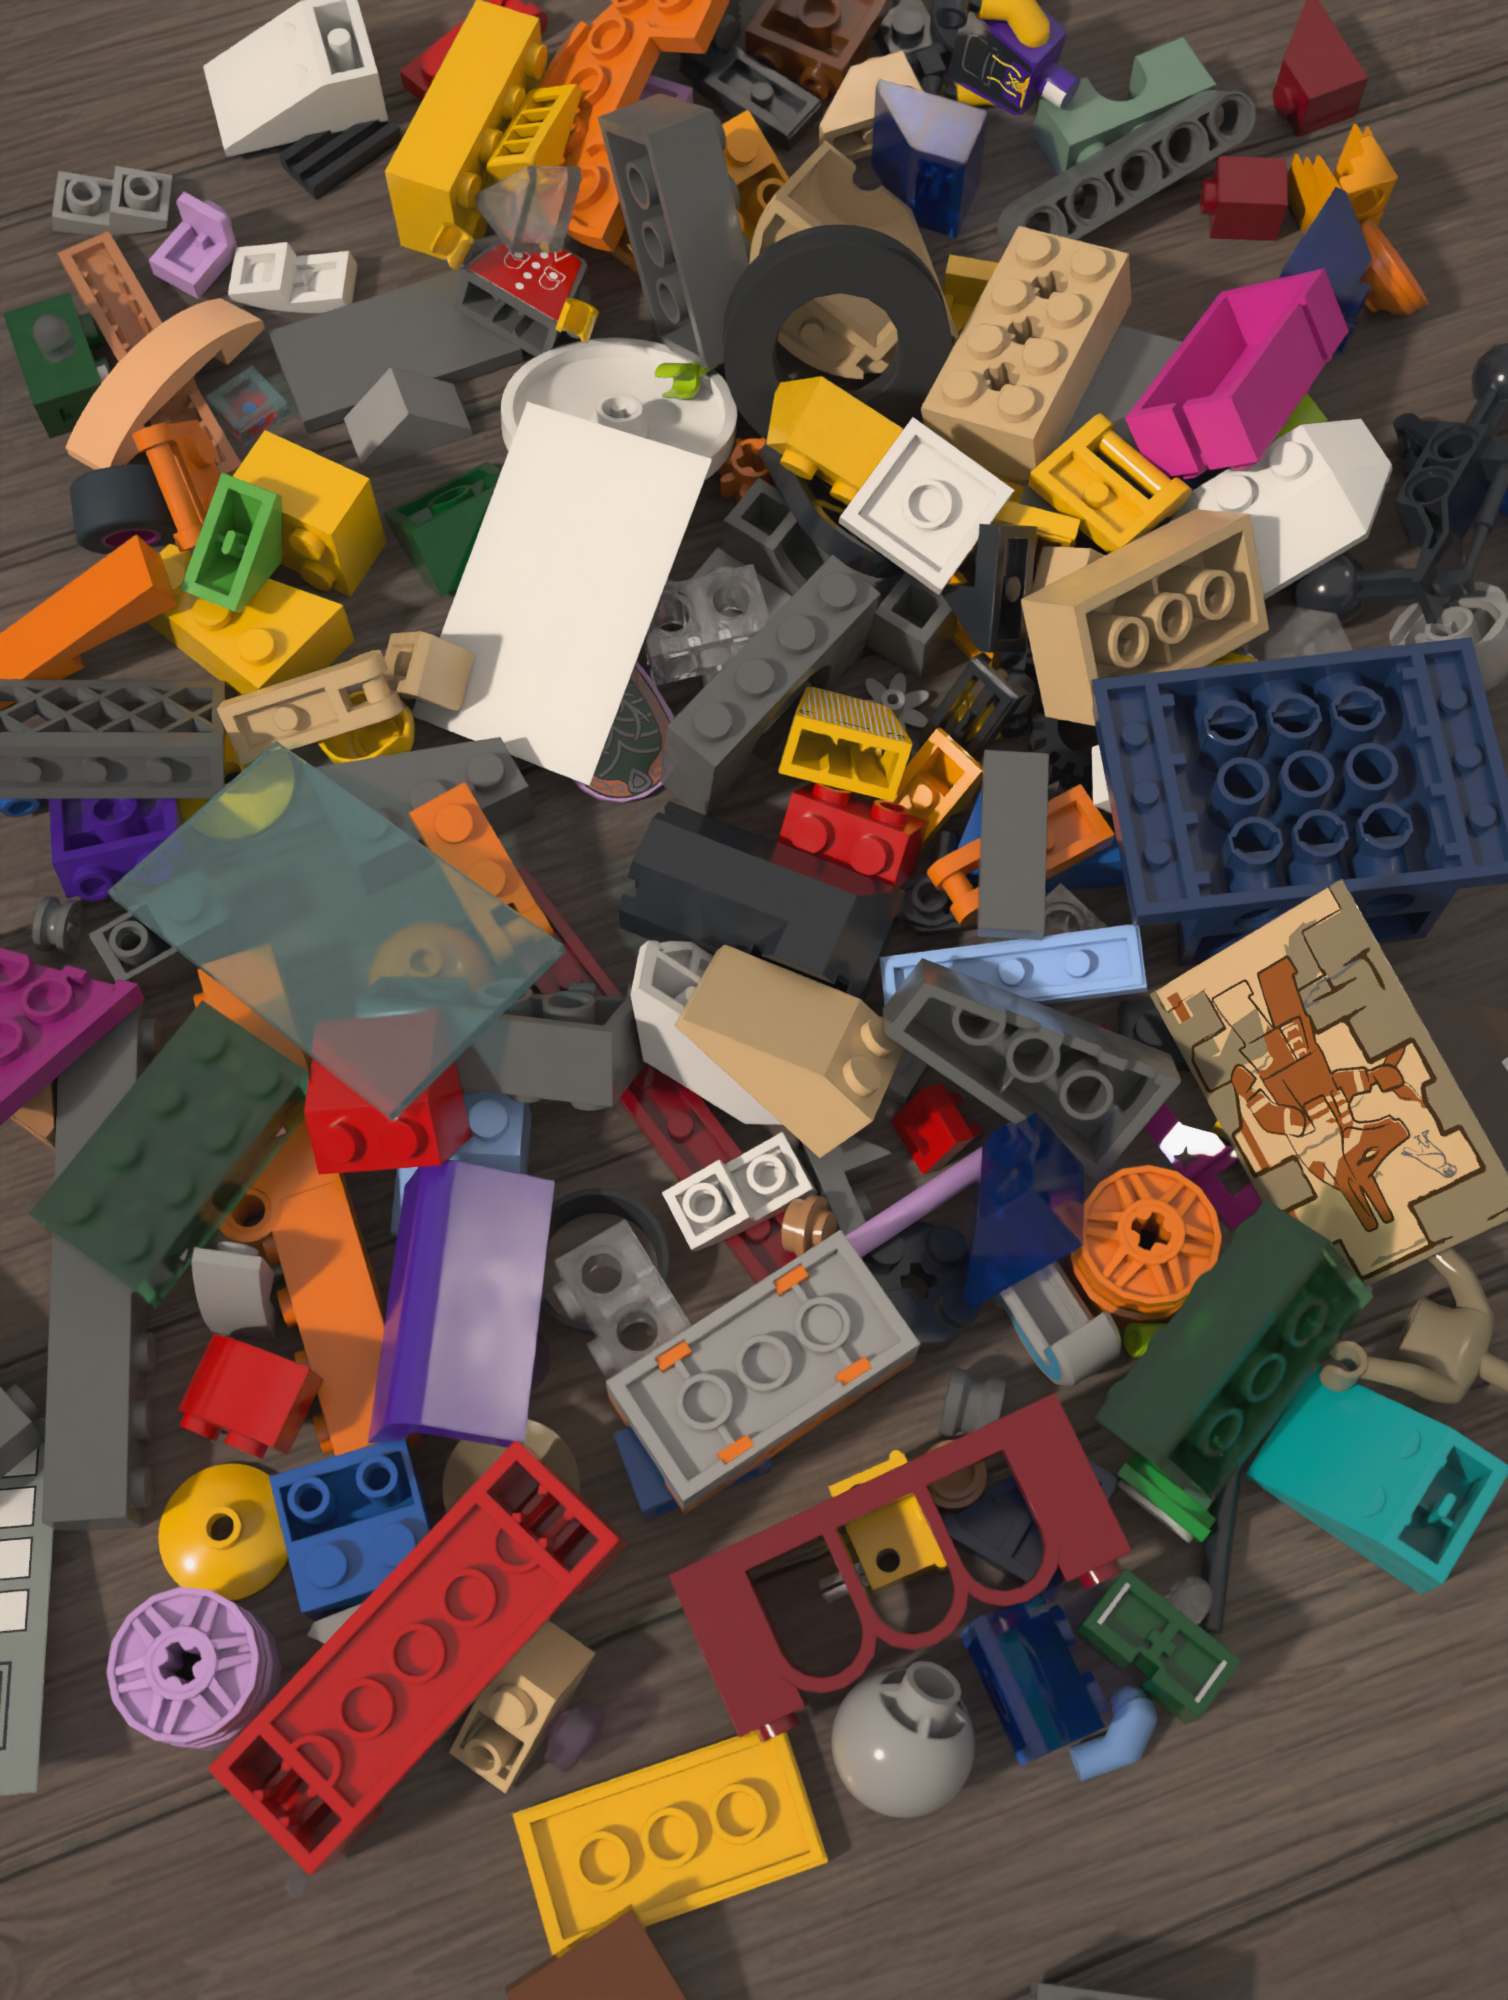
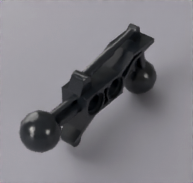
M1508 342L1492 346L1477 360L1471 377V389L1477 403L1465 423L1422 421L1414 413L1402 414L1393 422V427L1401 447L1402 458L1404 459L1400 469L1405 480L1394 499V503L1408 542L1422 547L1416 568L1365 571L1364 567L1350 554L1342 553L1293 582V602L1297 610L1311 624L1334 628L1351 622L1366 604L1419 602L1426 623L1435 624L1452 596H1466L1475 590L1472 577L1487 536L1494 529L1508 490V441L1496 437L1508 418ZM1480 510L1475 523L1476 532L1463 563L1462 540Z

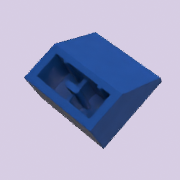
M406 1438L396 1442H380L269 1476L301 1612L315 1622L362 1604L435 1526Z

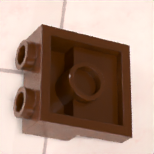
M764 0L745 29L746 52L779 74L799 82L801 88L818 99L824 100L828 95L835 97L850 67L868 60V44L893 6V0Z

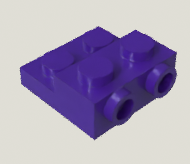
M179 798L49 799L52 865L67 898L79 896L84 900L97 901L106 898L113 888L140 882L150 887H161L170 883L176 874L191 871L188 833L181 814Z

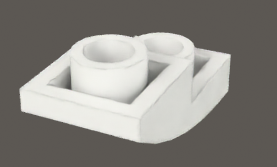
M783 1132L727 1164L718 1160L662 1192L686 1241L694 1252L730 1238L787 1210L789 1204L795 1198L806 1200L810 1195L818 1193L791 1141Z

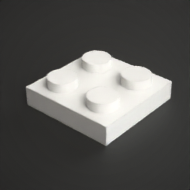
M913 417L842 513L839 524L940 595L977 544L979 524H991L1014 490Z

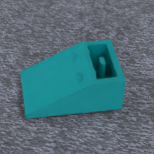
M1314 1364L1245 1472L1244 1477L1420 1595L1443 1585L1508 1475V1465L1451 1427L1357 1383L1346 1391L1336 1392L1328 1389L1322 1384L1320 1379L1323 1367Z

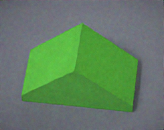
M221 473L180 590L240 613L282 562V496L228 474Z

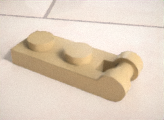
M373 650L360 654L349 661L222 701L217 711L241 765L389 719L402 712L404 706L398 692L390 690L384 676V672L388 667L381 650ZM361 683L367 700L352 704L345 687Z

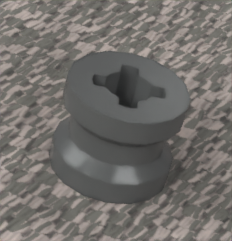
M953 1367L938 1434L951 1437L958 1432L969 1434L998 1420L1005 1392L1006 1379L992 1376L986 1381L971 1378L967 1370Z

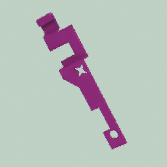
M1103 1023V1024H1101V1025L1099 1026V1027H1102V1028H1104V1029L1109 1030L1108 1027L1105 1025V1023ZM1164 1102L1144 1128L1175 1169L1188 1180H1193L1202 1189L1210 1203L1231 1230L1235 1229L1256 1212L1269 1222L1274 1229L1273 1232L1281 1242H1284L1251 1182L1232 1196L1215 1174V1172L1218 1174L1225 1172L1232 1167V1163L1239 1161L1232 1146H1225L1215 1133L1184 1126L1166 1102ZM1188 1146L1189 1154L1197 1158V1161L1189 1162L1184 1170L1183 1162L1175 1158L1174 1155L1182 1154L1185 1151V1147Z

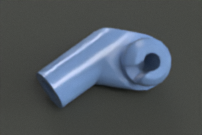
M1127 1685L1115 1691L1110 1700L1114 1715L1106 1735L1069 1747L1074 1769L1081 1782L1132 1765L1141 1759L1157 1723L1156 1706L1153 1701L1147 1698L1143 1689L1138 1686Z

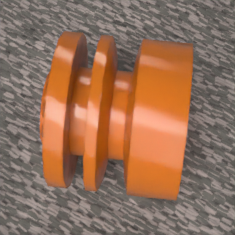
M1152 1165L1121 1169L1099 1182L1082 1206L1078 1219L1070 1233L1065 1255L1068 1279L1092 1314L1098 1316L1108 1310L1118 1327L1126 1328L1130 1323L1168 1322L1183 1313L1217 1264L1222 1236L1216 1210L1202 1189L1177 1171ZM1142 1230L1150 1231L1155 1235L1150 1251L1138 1246Z

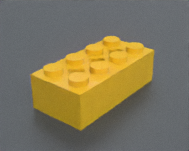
M482 0L475 1L385 170L401 246L446 260V257L428 250L444 222H449L462 228L471 235L473 240L484 238L487 228V216L495 202L500 203L506 194L503 188L486 171L488 160L530 90L538 89L541 79L546 72L548 50L547 46L542 44L539 18Z

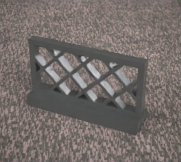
M0 679V701L17 703L0 711V799L225 798V727L217 711L222 701L226 700L225 681ZM61 702L81 703L68 711H64L56 706ZM124 702H141L144 704L131 712L119 706ZM187 702L209 703L195 712L181 706ZM35 715L47 720V722L33 729L22 724V722ZM99 715L111 721L97 730L86 724V722ZM161 716L174 721V723L161 730L150 724L151 721Z

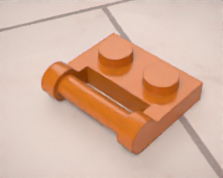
M198 420L172 424L162 422L133 433L132 437L139 453L146 452L178 530L177 533L173 534L179 552L195 549L220 478L215 465L216 453L209 436L201 430Z

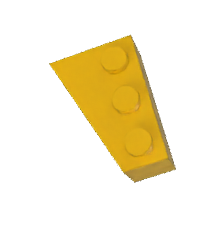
M169 544L159 553L162 557L177 606L145 622L219 681H225V685L238 696L328 668L355 641L342 604L267 579L243 610L237 613L180 590L193 554L192 551L179 552L177 546Z

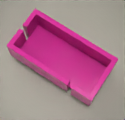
M1325 268L1220 292L1125 417L1142 456L1166 476H1178L1180 479L1196 477L1208 468L1209 470L1230 467L1232 470L1246 469L1255 465L1264 457L1265 451L1280 429L1287 424L1289 416L1303 396L1309 392L1312 383L1325 364L1332 359V354L1349 331Z

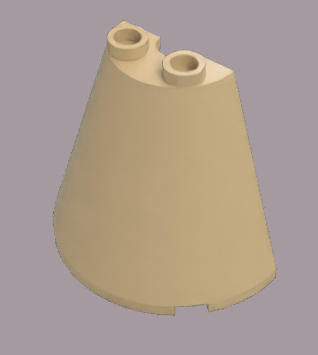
M825 140L767 204L754 231L749 265L758 255L777 241L795 232L812 227L844 224L866 227L882 232L911 249L934 276L945 303L953 347L959 338V334L912 209L882 185L872 191H864L858 188L852 179L856 170V164ZM840 293L814 298L793 311L780 328L777 341L795 357L821 371L847 378L863 379L864 373H882L890 364L895 352L898 335L897 329L883 309L867 298Z

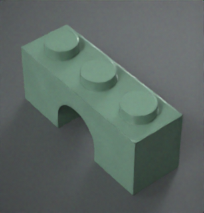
M1181 37L1135 56L1127 94L1130 100L1113 101L1101 96L1087 77L1080 79L1081 82L1078 90L1063 109L1058 108L1043 96H1039L1037 98L1032 136L1059 175L1196 93L1204 90H1215L1216 83L1184 37Z

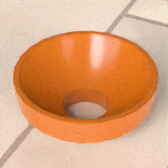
M1370 218L1366 220L1352 234L1348 248V263L1343 270L1361 299L1372 312L1376 313L1378 310L1389 311L1392 315L1411 316L1429 305V302L1418 282L1383 232Z

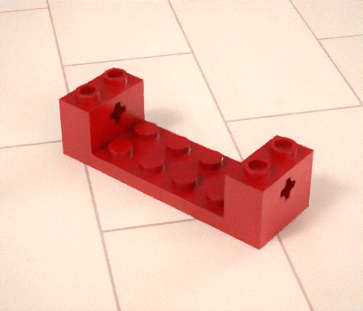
M515 1440L208 1768L209 1772L310 1876L334 1865L385 1810L380 1803L562 1605L572 1595H582L624 1550L629 1542L530 1446Z

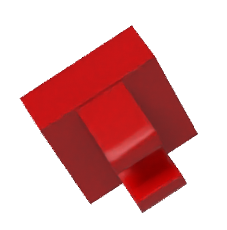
M942 1083L923 1088L891 1120L923 1175L942 1169L958 1152L967 1147L981 1133L978 1123H971L967 1126L957 1107L964 1101L961 1095L957 1092H947Z

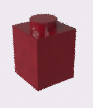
M1218 156L1213 178L1203 180L1200 195V214L1209 215V238L1277 241L1288 205L1286 158Z

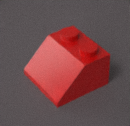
M445 1010L323 1022L318 1026L304 1115L319 1175L442 1165L472 1137Z

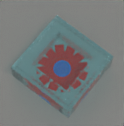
M253 365L206 396L210 409L243 445H246L263 433L264 430L269 429L290 414L287 402Z

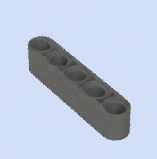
M1204 90L1196 93L1010 203L1002 211L998 220L997 230L999 239L1007 248L1018 226L1026 228L1029 219L1033 215L1036 216L1038 221L1037 231L1073 240L1081 238L1246 139L1250 135L1256 119L1255 106L1249 96L1239 91ZM1221 105L1224 118L1223 123L1218 129L1215 118L1216 112ZM1175 132L1178 145L1176 152L1171 157L1168 145L1172 134ZM1129 160L1131 176L1124 185L1121 171L1124 163ZM1082 187L1085 201L1082 209L1076 213L1073 204L1074 196L1077 190Z

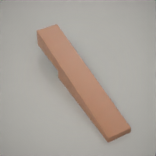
M109 231L57 253L87 311L91 313L94 323L116 364L146 335L162 324L161 319ZM192 377L148 420V423L152 426L162 422L172 424L198 420L201 430L209 436L215 448V465L219 474L225 473L233 476L242 463L201 395L194 377Z

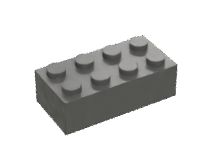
M659 93L599 116L598 121L656 341L666 345L672 352L709 369L724 362L723 325L725 312L736 283L749 266L751 245L747 237L742 233L737 209L740 207V195L736 183L727 171L723 150L726 148V135L720 120L712 109Z

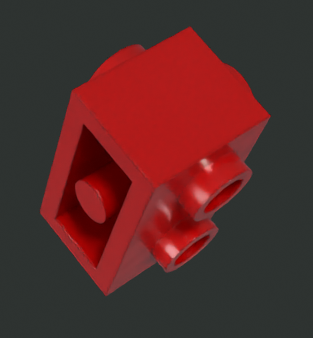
M811 782L792 792L778 843L898 889L906 883L908 877L913 876L929 821L910 815L909 809L897 803L885 800L871 801L851 794L852 791L816 782Z

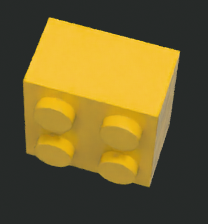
M264 430L233 477L282 496L281 565L300 573L305 581L317 589L329 591L332 588L351 597L387 543L370 479Z

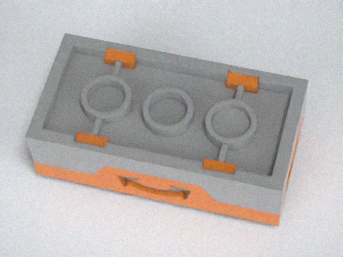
M839 1230L607 1380L606 1386L609 1400L626 1426H631L665 1478V1486L685 1515L912 1364L916 1358L920 1342L846 1236Z

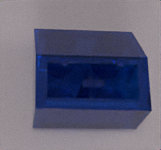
M879 79L875 92L871 165L883 186L912 209L918 227L957 238L979 187L988 111L973 107L965 102L953 101L926 93L908 85H900Z

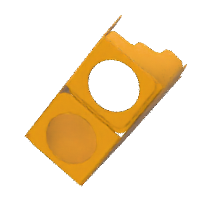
M1353 124L1333 174L1320 155L1316 156L1314 165H1312L1307 156H1305L1304 164H1302L1298 154H1295L1287 174V203L1317 262L1349 254L1348 248L1353 232L1360 228L1361 224L1369 218L1378 226L1397 181V174L1368 126L1365 127L1364 134H1362L1358 125Z

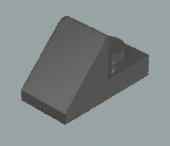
M794 1135L795 1147L818 1192L816 1195L825 1197L828 1201L830 1212H834L836 1215V1232L841 1230L846 1236L875 1217L864 1190L861 1187L852 1190L851 1186L888 1172L891 1167L893 1154L883 1147L851 1136L819 1158Z

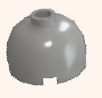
M1474 582L1475 590L1471 594L1452 596L1435 624H1427L1419 602H1413L1397 618L1390 631L1391 646L1471 637L1485 693L1497 686L1508 675V601L1505 593L1499 587L1484 582Z

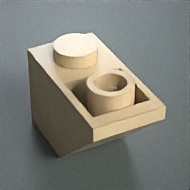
M548 1621L476 1699L449 1753L506 1794L570 1702L596 1653L554 1623Z

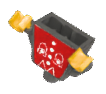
M449 222L442 223L428 250L446 257L449 266L453 270H463L453 306L454 309L535 357L556 348L563 331H566L571 337L581 338L580 341L588 343L591 333L595 328L599 311L594 307L591 289L583 283L588 265L584 259L577 256L580 247L577 240L569 236L560 227L552 229L548 236L545 237L525 224H516L502 236L496 234L473 240L471 235L457 225Z

